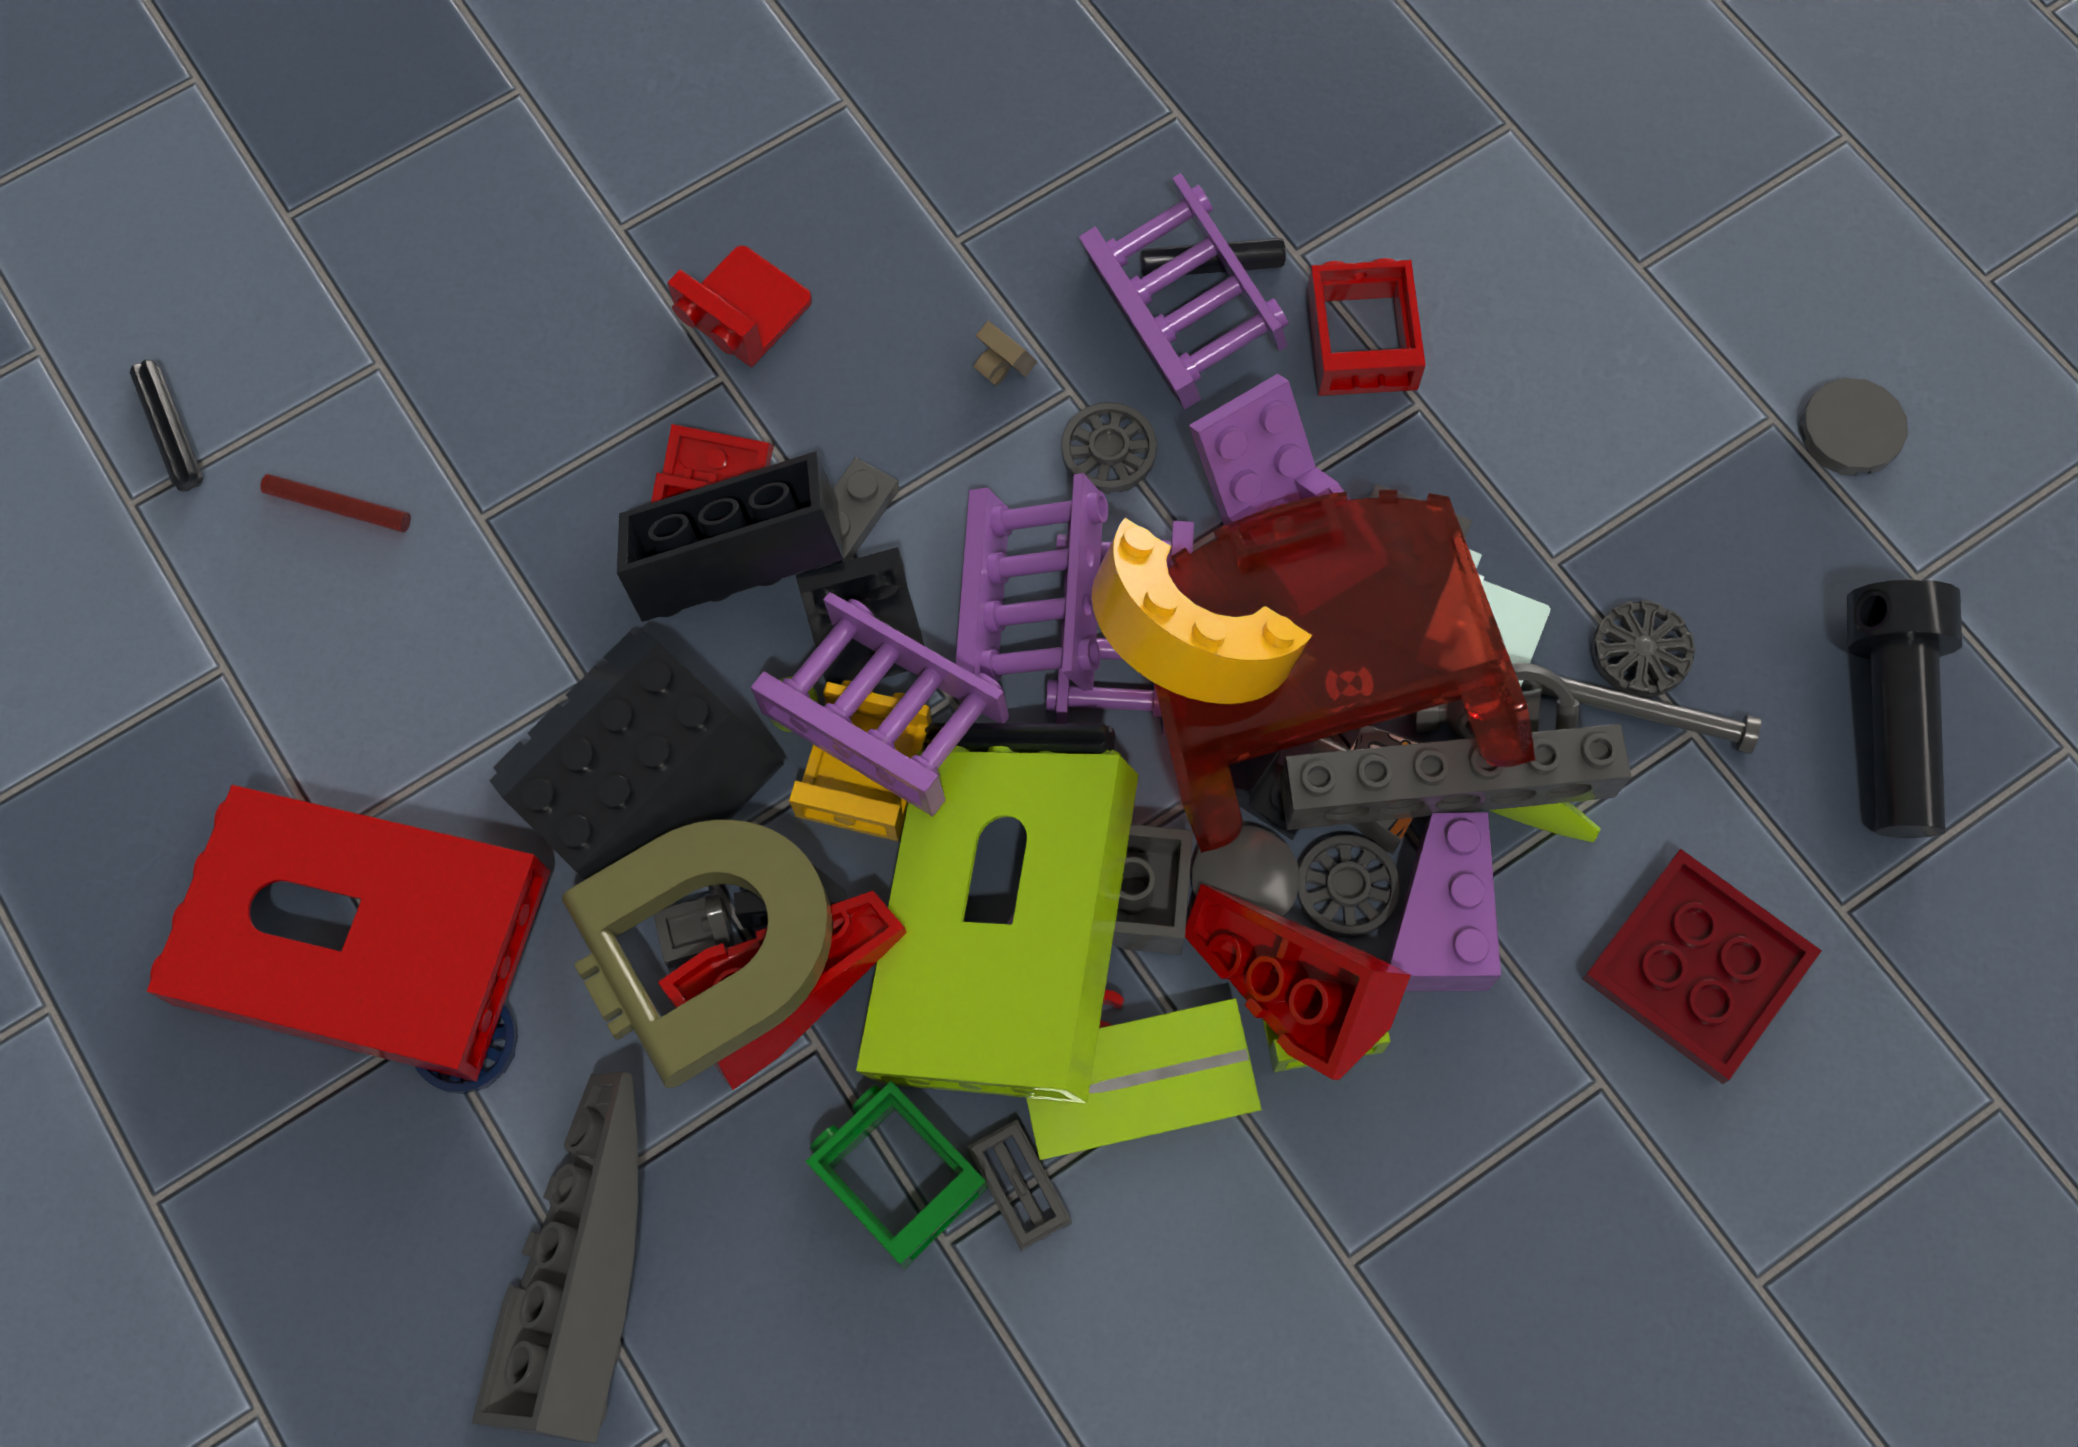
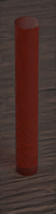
M266 474L261 481V492L267 495L403 533L408 530L411 516L407 512L271 474Z

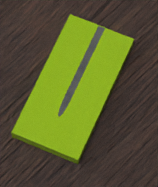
M1236 998L1099 1028L1087 1103L1026 1098L1039 1160L1262 1110Z

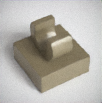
M989 320L976 335L989 349L978 358L973 367L995 386L1006 377L1010 366L1026 377L1037 364V361L1023 347Z

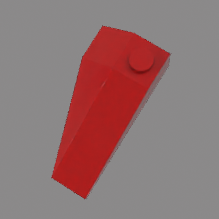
M1207 884L1200 885L1185 927V938L1221 979H1228L1247 1000L1244 1005L1254 1017L1262 1018L1277 1034L1279 1038L1276 1042L1289 1056L1332 1080H1340L1391 1029L1411 974L1365 951Z
M873 890L830 905L833 930L829 956L816 986L797 1010L770 1031L714 1064L732 1090L778 1059L907 933L905 927ZM767 928L756 931V938L726 948L724 943L707 948L658 981L659 986L673 1007L676 1009L748 964L763 944Z

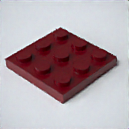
M1680 849L1582 980L1721 1084H1724L1731 1079L1822 950Z

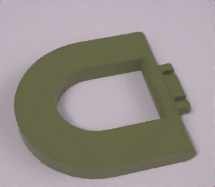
M710 820L672 830L570 888L562 897L564 905L592 953L578 960L574 964L575 968L583 980L587 979L584 981V984L604 1020L607 1022L613 1019L607 1024L613 1037L616 1040L621 1039L634 1030L666 1088H674L681 1085L788 1018L806 1000L816 986L824 970L831 947L833 928L830 903L825 888L812 863L793 842L783 835L767 827L746 821ZM729 884L743 887L756 894L765 903L768 914L766 936L756 955L736 973L660 1017L616 937L686 895L703 887Z

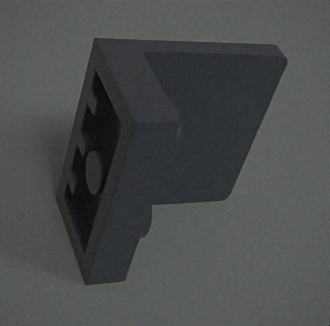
M898 547L795 575L816 648L833 629L823 600L829 592L847 602L850 599L859 601L872 612L876 619L925 646L908 591L904 565ZM852 638L823 673L825 683L830 682L841 685L842 681H853L874 655L875 651ZM894 663L883 678L907 672L908 670Z

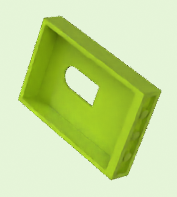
M956 746L938 768L939 779L946 800L934 816H930L908 802L888 908L905 927L907 933L877 961L856 1071L885 1085L892 1081L896 1086L1087 1103L1139 774L1115 750H1106L1101 754H1067L1051 751L1020 753L1013 752L1008 747L992 746L989 747L988 752H970L966 748ZM918 751V756H920L924 751ZM1010 817L1019 820L1026 830L1027 842L1013 923L964 922L976 850L982 831L988 824L999 818Z

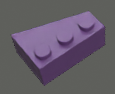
M1488 812L1432 813L1422 831L1387 963L1411 974L1405 991H1489L1501 976Z

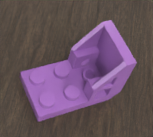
M1276 374L1189 425L1233 552L1250 577L1301 618L1390 565L1385 548L1339 483L1315 466L1289 380Z

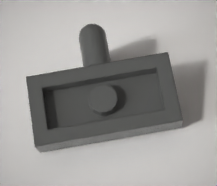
M856 457L833 488L838 503L843 560L834 562L835 564L852 560L900 490L897 479Z

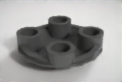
M1254 825L1231 826L1213 834L1199 848L1192 866V889L1195 896H1197L1200 885L1207 884L1283 917L1292 910L1300 888L1299 865L1290 847L1273 832Z

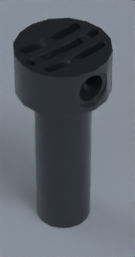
M1919 579L1889 580L1856 588L1847 595L1848 650L1858 657L1871 659L1875 832L1881 836L1896 838H1922L1941 835L1946 832L1940 657L1952 654L1962 648L1960 589L1949 583Z

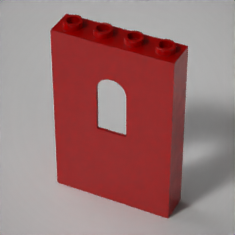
M231 785L225 801L216 810L214 828L206 848L195 861L193 879L185 899L178 905L173 914L172 930L163 952L155 959L151 967L150 983L146 992L173 1006L477 1082L551 871L534 854ZM289 882L360 899L361 901L342 951H337L257 930L250 917L253 899L261 889L269 884Z

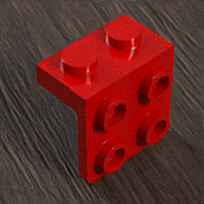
M743 245L737 246L702 283H699L681 269L667 282L674 303L672 309L677 317L689 327H695L711 338L723 352L729 355L733 354L751 368L812 303L811 293L808 289L749 247Z

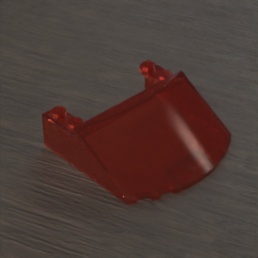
M1379 490V498L1348 500L1347 492L1305 498L1277 505L1227 524L1214 531L1215 540L1192 553H1189L1185 547L1171 556L1173 565L1168 568V574L1177 589L1195 605L1214 614L1230 617L1253 615L1266 606L1277 614L1290 619L1296 626L1312 635L1286 680L1272 693L1254 701L1236 704L1203 702L1176 694L1154 683L1182 804L1201 853L1230 844L1242 831L1243 819L1229 767L1230 764L1462 699L1480 753L1489 764L1500 767H1513L1536 760L1528 706L1449 496L1429 493L1427 500L1399 498L1398 490Z

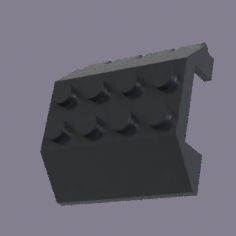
M643 628L635 636L629 631L603 657L608 663L602 669L595 665L566 694L569 701L563 707L557 703L528 732L531 739L525 745L519 741L493 767L497 773L489 780L500 796L585 880L672 830L697 822L730 820L784 765L723 702Z

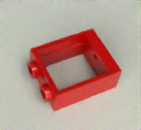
M1379 258L1372 262L1344 263L1342 261H1329L1322 265H1311L1306 294L1318 396L1418 390L1426 363L1412 260ZM1393 298L1400 349L1331 353L1325 302Z

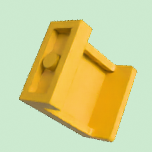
M842 681L841 685L827 682L823 692L826 701L825 705L827 703L834 704L852 681ZM871 692L851 716L852 724L865 732H868L870 729L877 730L905 693H894L890 697ZM924 705L894 742L896 750L910 759L914 755H918V751L925 750L924 741L927 734L925 728L932 723L929 706ZM815 745L812 747L802 782L795 780L789 799L795 817L897 842L900 839L908 806L906 800Z

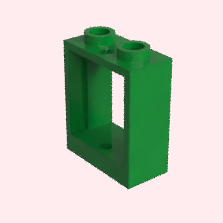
M890 1081L882 1089L875 1085L867 1090L852 1107L856 1114L840 1129L832 1125L821 1133L809 1148L814 1154L805 1162L905 1270L988 1187L986 1180L900 1089ZM894 1111L957 1176L895 1237L833 1171L851 1151Z

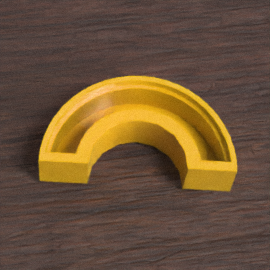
M1124 518L1098 569L1092 586V606L1096 621L1103 635L1120 657L1133 669L1157 685L1184 697L1203 702L1218 704L1244 703L1262 698L1276 690L1288 677L1312 635L1296 626L1290 619L1277 614L1266 606L1253 615L1230 617L1214 614L1195 605L1177 589L1168 574L1166 559L1171 546L1155 537L1147 529L1139 527L1127 518Z

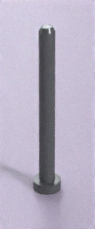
M1560 677L1571 690L1574 699L1578 700L1580 704L1736 742V751L1752 754L1758 741L1761 729V718L1745 715L1743 721H1737ZM1527 680L1522 682L1521 686L1525 690L1530 691L1541 688V694L1559 698L1550 688L1543 684Z

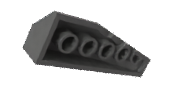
M624 1071L590 1075L564 1142L565 1149L571 1152L568 1162L557 1171L555 1176H551L543 1198L549 1200L551 1205L540 1233L529 1232L522 1250V1254L530 1257L519 1287L509 1284L503 1299L472 1419L473 1424L562 1440L594 1444L597 1442L599 1429L607 1414L606 1399L613 1369L621 1353L620 1339L625 1322L635 1250L638 1207V1136L633 1075Z

